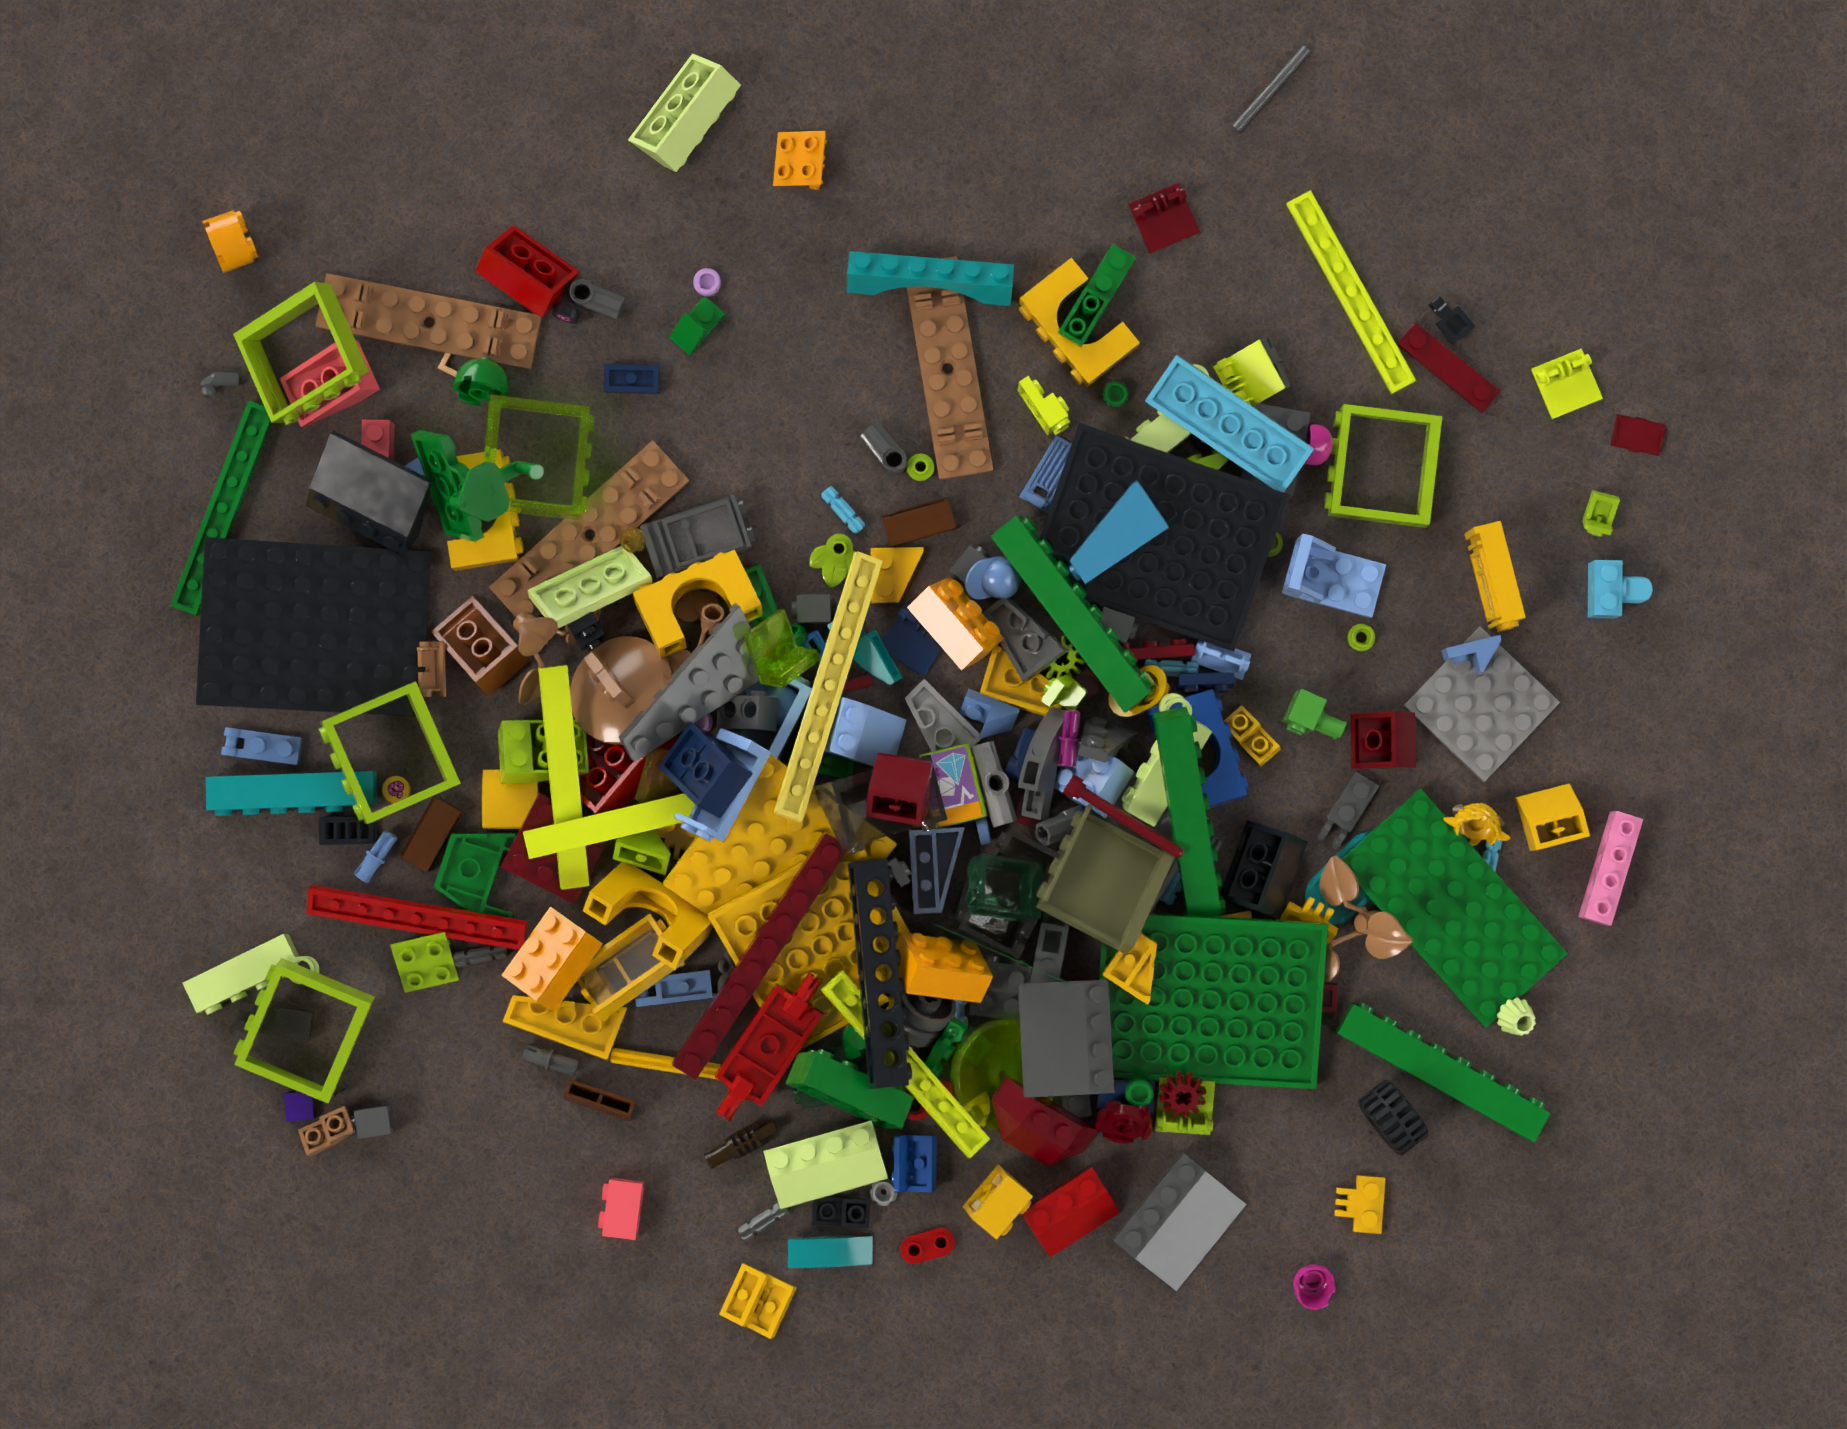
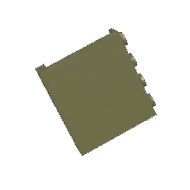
M1088 804L1082 812L1077 810L1070 823L1074 828L1070 835H1065L1059 846L1062 853L1059 859L1054 858L1048 869L1051 877L1048 883L1044 881L1039 888L1036 896L1040 900L1036 907L1110 947L1127 954L1135 946L1175 857L1165 850L1161 851L1089 813L1092 806Z

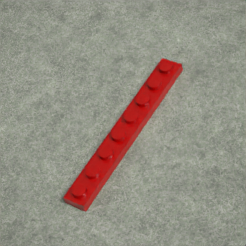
M311 885L308 888L306 914L427 935L445 932L447 938L520 950L527 937L528 921L318 885Z

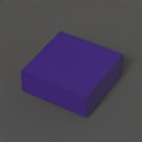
M301 1092L284 1093L286 1122L315 1119L313 1097Z

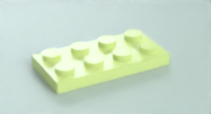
M623 544L528 589V595L543 616L553 618L557 622L558 628L637 591L644 584H652V577L629 548Z

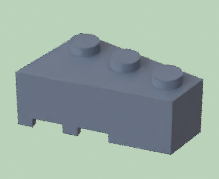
M965 827L909 830L914 914L942 913Z

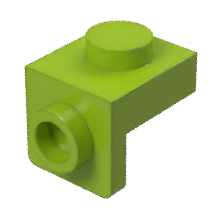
M1592 490L1582 521L1588 533L1595 536L1612 534V523L1620 502L1618 496Z
M1066 674L1056 679L1052 678L1044 688L1046 693L1041 701L1049 707L1059 703L1067 710H1076L1088 691Z

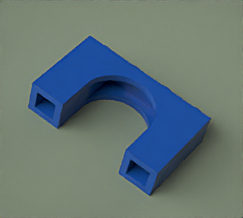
M1212 689L1185 697L1184 699L1192 707V715L1195 716L1196 721L1207 726L1212 731L1208 739L1215 750V766L1211 774L1205 778L1206 784L1201 785L1202 793H1207L1210 808L1242 799L1247 795L1248 782L1245 775L1240 774L1237 765L1240 763L1239 755L1236 748L1231 746L1229 740L1231 738V730L1228 723L1223 722L1220 713L1223 711L1219 696H1215ZM1174 703L1169 710L1182 708V703ZM1159 705L1149 708L1146 712L1154 738H1156L1153 713L1160 712Z

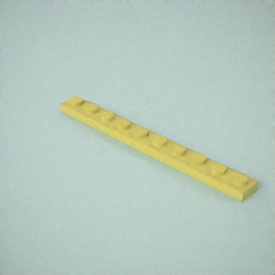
M859 551L854 553L773 812L796 822L803 821L883 562Z

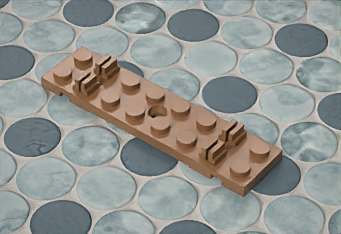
M957 256L948 257V258H942V259L958 260V259H957ZM907 287L939 480L993 472L964 294L934 287ZM947 363L951 364L954 368L950 374L943 371V366Z
M326 273L324 283H331L350 329L355 336L441 353H450L451 355L472 359L487 357L494 360L497 364L531 370L542 319L536 314ZM319 306L315 327L330 330ZM427 317L434 319L432 327L424 325V320Z
M652 440L490 585L489 588L515 617L524 611L530 612L535 618L540 617L542 613L529 598L528 589L617 548L640 525H643L660 510L668 500L688 485L690 481ZM589 529L595 532V537L592 540L585 538V532Z

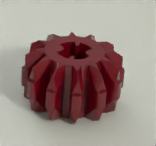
M1181 1070L1176 1071V1078L1167 1074L1166 1080L1168 1083L1160 1084L1162 1093L1159 1094V1100L1165 1102L1163 1105L1164 1110H1172L1175 1118L1180 1112H1183L1184 1117L1188 1118V1111L1190 1110L1198 1114L1199 1108L1197 1105H1205L1206 1102L1203 1095L1207 1091L1205 1087L1201 1086L1202 1079L1200 1077L1193 1079V1073L1190 1070L1186 1073L1185 1077L1182 1076ZM1181 1091L1182 1093H1187L1188 1095L1185 1097L1183 1095L1178 1096V1092Z

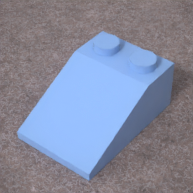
M841 697L824 752L874 767L878 752L897 756L907 720L870 705Z

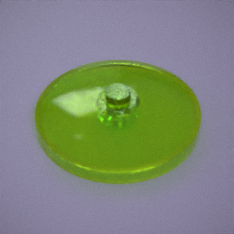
M1012 1019L991 1020L969 1032L955 1051L950 1070V1083L954 1098L979 1126L999 1131L992 1103L993 1095L1006 1076L1023 1084L1020 1021ZM1046 1096L1045 1098L1052 1101L1054 1096Z

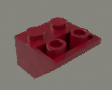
M878 752L868 789L866 817L921 826L928 814L933 762Z

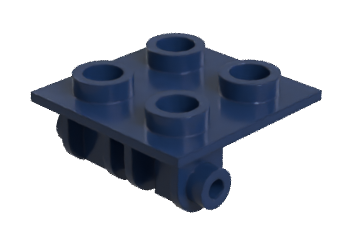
M908 601L898 613V617L882 639V642L890 655L917 673L925 676L941 652L942 647L907 608L911 604Z

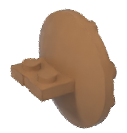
M632 636L613 638L595 647L577 667L570 687L572 713L579 726L596 740L607 744L622 745L619 739L622 732L641 711H645L655 700V694L660 689L663 691L666 687L662 673L669 677L673 675L668 659L660 657L653 643Z

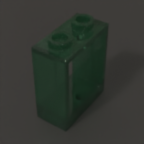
M984 853L971 858L967 868V875L969 877V890L966 894L968 914L1027 923L1041 918V910L1036 907L1040 898L1036 895L1042 885L1043 863ZM986 868L1019 873L1018 910L985 905Z

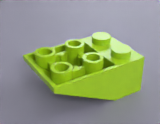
M543 720L502 721L498 730L501 784H530L549 780ZM573 720L578 775L587 774L589 769L586 732L579 726L576 720Z

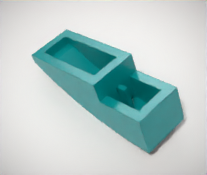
M833 622L827 625L830 630ZM862 627L853 659L869 673L889 685L902 679L903 677L877 631L874 630L866 634Z
M873 1236L788 1238V1268L873 1264Z

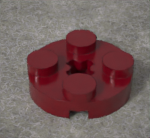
M1109 1101L1106 1103V1108L1101 1109L1097 1113L1095 1128L1097 1132L1100 1129L1103 1132V1137L1112 1142L1129 1144L1133 1143L1134 1138L1141 1137V1141L1151 1135L1152 1119L1150 1117V1110L1144 1106L1135 1107L1123 1105L1119 1101Z

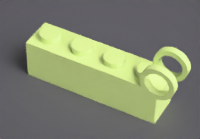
M1197 364L1193 365L1209 376L1207 370L1203 366ZM1157 411L1159 417L1152 422L1149 419L1144 421L1136 428L1138 434L1129 440L1169 453L1192 433L1160 411Z
M1177 693L1167 694L1160 701V712L1169 710L1174 703L1181 702L1182 707H1186L1190 716L1192 715L1190 703ZM1196 721L1197 732H1193L1194 742L1198 741L1202 750L1212 731L1207 726ZM1157 740L1151 748L1150 753L1152 755L1148 762H1144L1139 767L1136 773L1137 780L1132 787L1129 786L1124 792L1121 805L1127 812L1155 827L1168 806Z
M282 934L183 982V985L196 1013L205 1011L207 1015H210L222 1009L221 1003L229 999L234 1003L247 997L246 991L253 987H256L257 991L266 988L269 984V981L265 980L271 964L276 966L281 958L297 965L299 962L305 961L309 964L310 970L319 973L320 969L318 962L314 958L298 955L289 934Z

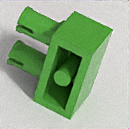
M1304 689L1294 693L1282 720V723L1287 724L1286 730L1301 736L1316 730L1335 740L1337 737H1341L1347 722L1324 713L1325 710L1323 708L1327 700Z

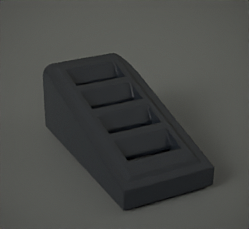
M319 817V844H375L378 840V820L369 823V839H364V820L359 821L357 817ZM357 822V839H352V823ZM329 823H334V839H329ZM341 823H345V839H341Z

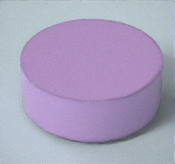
M701 269L694 276V288L702 296H713L721 287L720 276L713 269Z

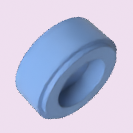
M986 817L975 819L981 845L991 843L992 840Z

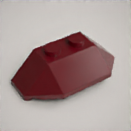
M1009 1076L1005 1077L992 1097L1002 1141L1046 1166L1083 1153L1097 1133L1096 1126L1045 1097H1024L1023 1084Z

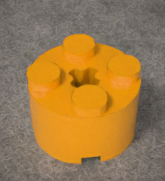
M234 210L202 221L223 273L253 263L254 259L258 258L251 236L246 238L244 236V233H247L248 230L240 211L234 212Z

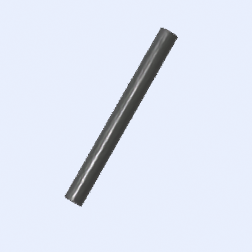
M1303 45L1233 123L1231 127L1236 132L1240 133L1307 58L1311 52L1306 46Z

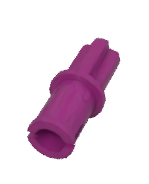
M1066 710L1064 712L1062 736H1059V740H1061L1059 765L1076 766L1078 742L1081 741V738L1078 737L1080 711Z

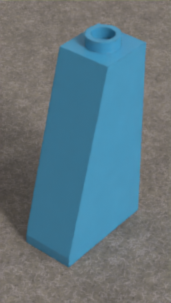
M1138 480L1130 485L1070 558L1072 565L1068 568L1077 581L1082 579L1086 584L1169 528V525Z

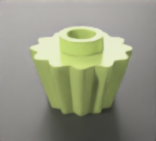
M1518 997L1514 1000L1508 999L1506 1004L1500 1006V1012L1497 1013L1499 1018L1497 1024L1501 1026L1502 1031L1520 1036L1529 1034V1031H1532L1533 1026L1536 1024L1531 1006L1528 1005L1525 999L1520 1000Z

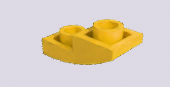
M1242 705L1223 721L1228 723L1231 736L1260 767L1281 750L1274 739Z

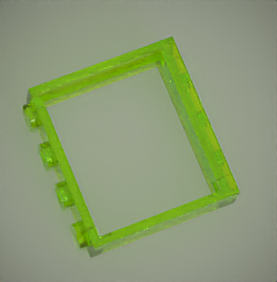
M491 394L488 400L482 463H496L501 408L580 417L572 506L509 498V507L506 512L578 520L581 512L585 513L587 496H582L583 485L588 486L589 469H585V461L590 459L592 442H587L588 432H592L594 426V416L590 415V407Z

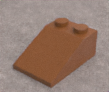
M473 596L431 631L439 641H445L446 650L488 697L530 661L527 656L520 653L518 645Z

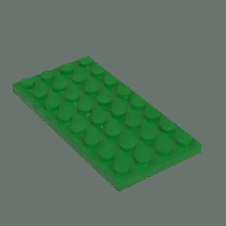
M1418 788L1341 859L1355 874L1359 888L1381 912H1388L1398 920L1404 931L1413 939L1411 944L1413 949L1482 1026L1487 1028L1498 1018L1497 1013L1500 1012L1501 1005L1506 1004L1508 999L1520 998L1568 953L1460 832L1458 836L1456 835L1454 826L1449 825L1443 820L1446 816L1423 790Z

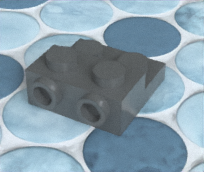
M983 955L993 978L982 1002H970L969 1015L1020 1022L1018 984L1030 983L1032 968L1013 959H1010V964L999 963V957Z

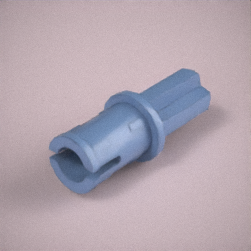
M388 830L383 831L372 849H367V855L354 872V875L360 880L369 883L380 865L386 862L384 858L397 841V836Z

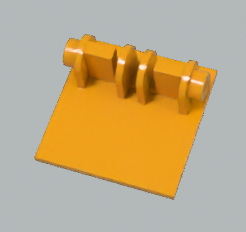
M826 131L778 132L773 186H809L810 189H820V185L823 184L822 173L825 168L823 162L825 160V145L827 144Z

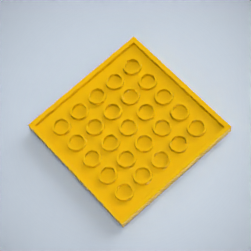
M770 754L724 842L715 838L709 842L697 835L663 881V885L707 915L711 911L806 860L824 831L839 840L855 832L870 860L886 859L897 843L816 785H813L802 822H796L774 814L773 812L788 766Z
M855 832L841 840L849 846L848 851L752 994L760 1007L775 983H778L790 992L796 993L808 972L814 974V978L817 976L823 981L810 1000L811 1005L823 1012V1016L800 1050L849 1024L821 989L842 970L860 989L848 863L870 859ZM804 861L707 914L735 965ZM869 882L867 890L870 895L876 896L878 894V887L874 882ZM895 906V909L892 910L893 921H896L898 926V937L895 938L896 946L901 933H911ZM872 910L870 919L874 924L878 925L881 921V915L878 911ZM875 938L873 940V948L878 953L883 951L884 944L881 939ZM878 966L875 971L876 977L880 981H884L886 970L882 966ZM881 994L879 996V1006L889 1002L886 995Z

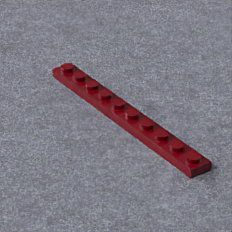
M824 831L672 1061L673 1067L695 1080L698 1078L848 851L849 846Z

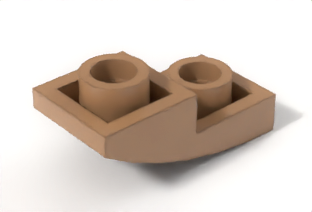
M346 1106L320 1116V1120L298 1129L307 1156L311 1157L355 1133Z

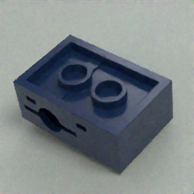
M692 722L688 724L658 766L697 807L719 819L753 774L713 734Z

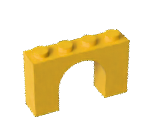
M1071 257L1020 297L1019 303L1021 307H1019V311L1027 321L1032 319L1038 326L1036 332L1044 342L1049 340L1055 347L1053 353L1062 364L1067 362L1072 368L1070 374L1079 385L1084 383L1088 387L1136 350L1140 342L1124 322L1120 323L1100 340L1091 344H1083L1082 347L1058 334L1060 329L1057 323V312L1060 306L1088 283V277Z
M500 449L457 456L458 462L465 464L469 469L484 462H492L499 469L510 464L509 456H504ZM508 481L504 483L509 495L508 509L504 514L496 518L495 523L483 534L484 537L476 542L465 539L447 541L451 568L454 571L514 562L520 559L519 554L524 553L522 538L516 537L515 527L520 526L517 510H512L511 500L515 499L513 483H508Z
M735 549L730 552H720L713 559L706 562H696L689 566L687 570L680 573H670L661 581L653 584H644L637 591L633 592L635 605L661 658L687 648L685 637L674 616V608L678 600L690 591L708 589L718 593L725 600L729 609L735 603L738 604L747 622L763 616L762 604Z
M621 862L589 892L583 908V912L605 926L622 910L630 907H642L659 914L669 927L659 936L652 956L674 970L709 937L713 927L708 915L638 867Z

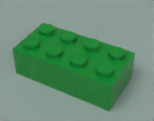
M818 1049V1052L809 1050L808 1052L797 1054L785 1084L865 1121H872L878 1127L902 1129L914 1099L913 1096L906 1093L907 1089L905 1087L869 1089L868 1072L864 1074L857 1071L858 1066L844 1060L842 1063L833 1060V1054Z

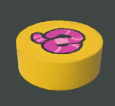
M392 776L384 782L382 793L387 801L395 803L410 796L411 786L405 778Z

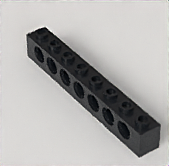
M887 858L853 861L848 863L869 1089L907 1086L912 1078V1068L906 1059V1051L909 1050L908 1035L904 1034L903 1023L906 1022V1009L904 1006H901L900 997L903 994L904 986L902 978L898 976L901 955L899 949H896L895 938L898 937L897 922L893 921L892 910L895 909V896L893 893H890L889 884L893 878L892 867L888 865ZM869 882H874L877 885L878 894L876 896L869 894L867 890ZM872 910L878 911L881 915V921L878 925L874 924L870 919ZM875 938L881 939L884 944L881 953L876 952L873 948V940ZM878 966H882L886 970L884 981H880L876 977L875 971ZM881 994L886 995L889 999L887 1009H882L878 1004V998ZM884 1022L888 1023L892 1028L889 1038L884 1037L881 1033V1026ZM887 1051L892 1052L895 1060L892 1066H888L884 1062V1054Z

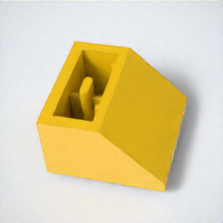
M1570 783L1515 797L1530 851L1590 836L1583 809Z

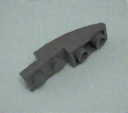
M1051 707L1031 740L1018 783L1019 788L1025 789L1022 816L1038 820L1049 819L1057 766H1063L1058 764L1061 750L1059 736H1062L1064 712L1066 710Z
M1046 912L1043 914L1033 967L1040 971L1032 969L1030 983L1059 982L1058 979L1049 975L1059 979L1061 975L1070 925Z

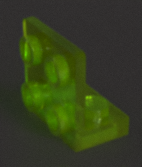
M783 609L777 610L744 635V640L760 684L785 687L820 660L817 650L804 648L803 646L798 647L787 614Z

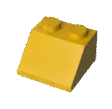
M998 1164L962 1207L972 1220L997 1240L1000 1235L1004 1236L1010 1231L1013 1226L1012 1221L1016 1216L1023 1214L1031 1205L1030 1200L1033 1196Z

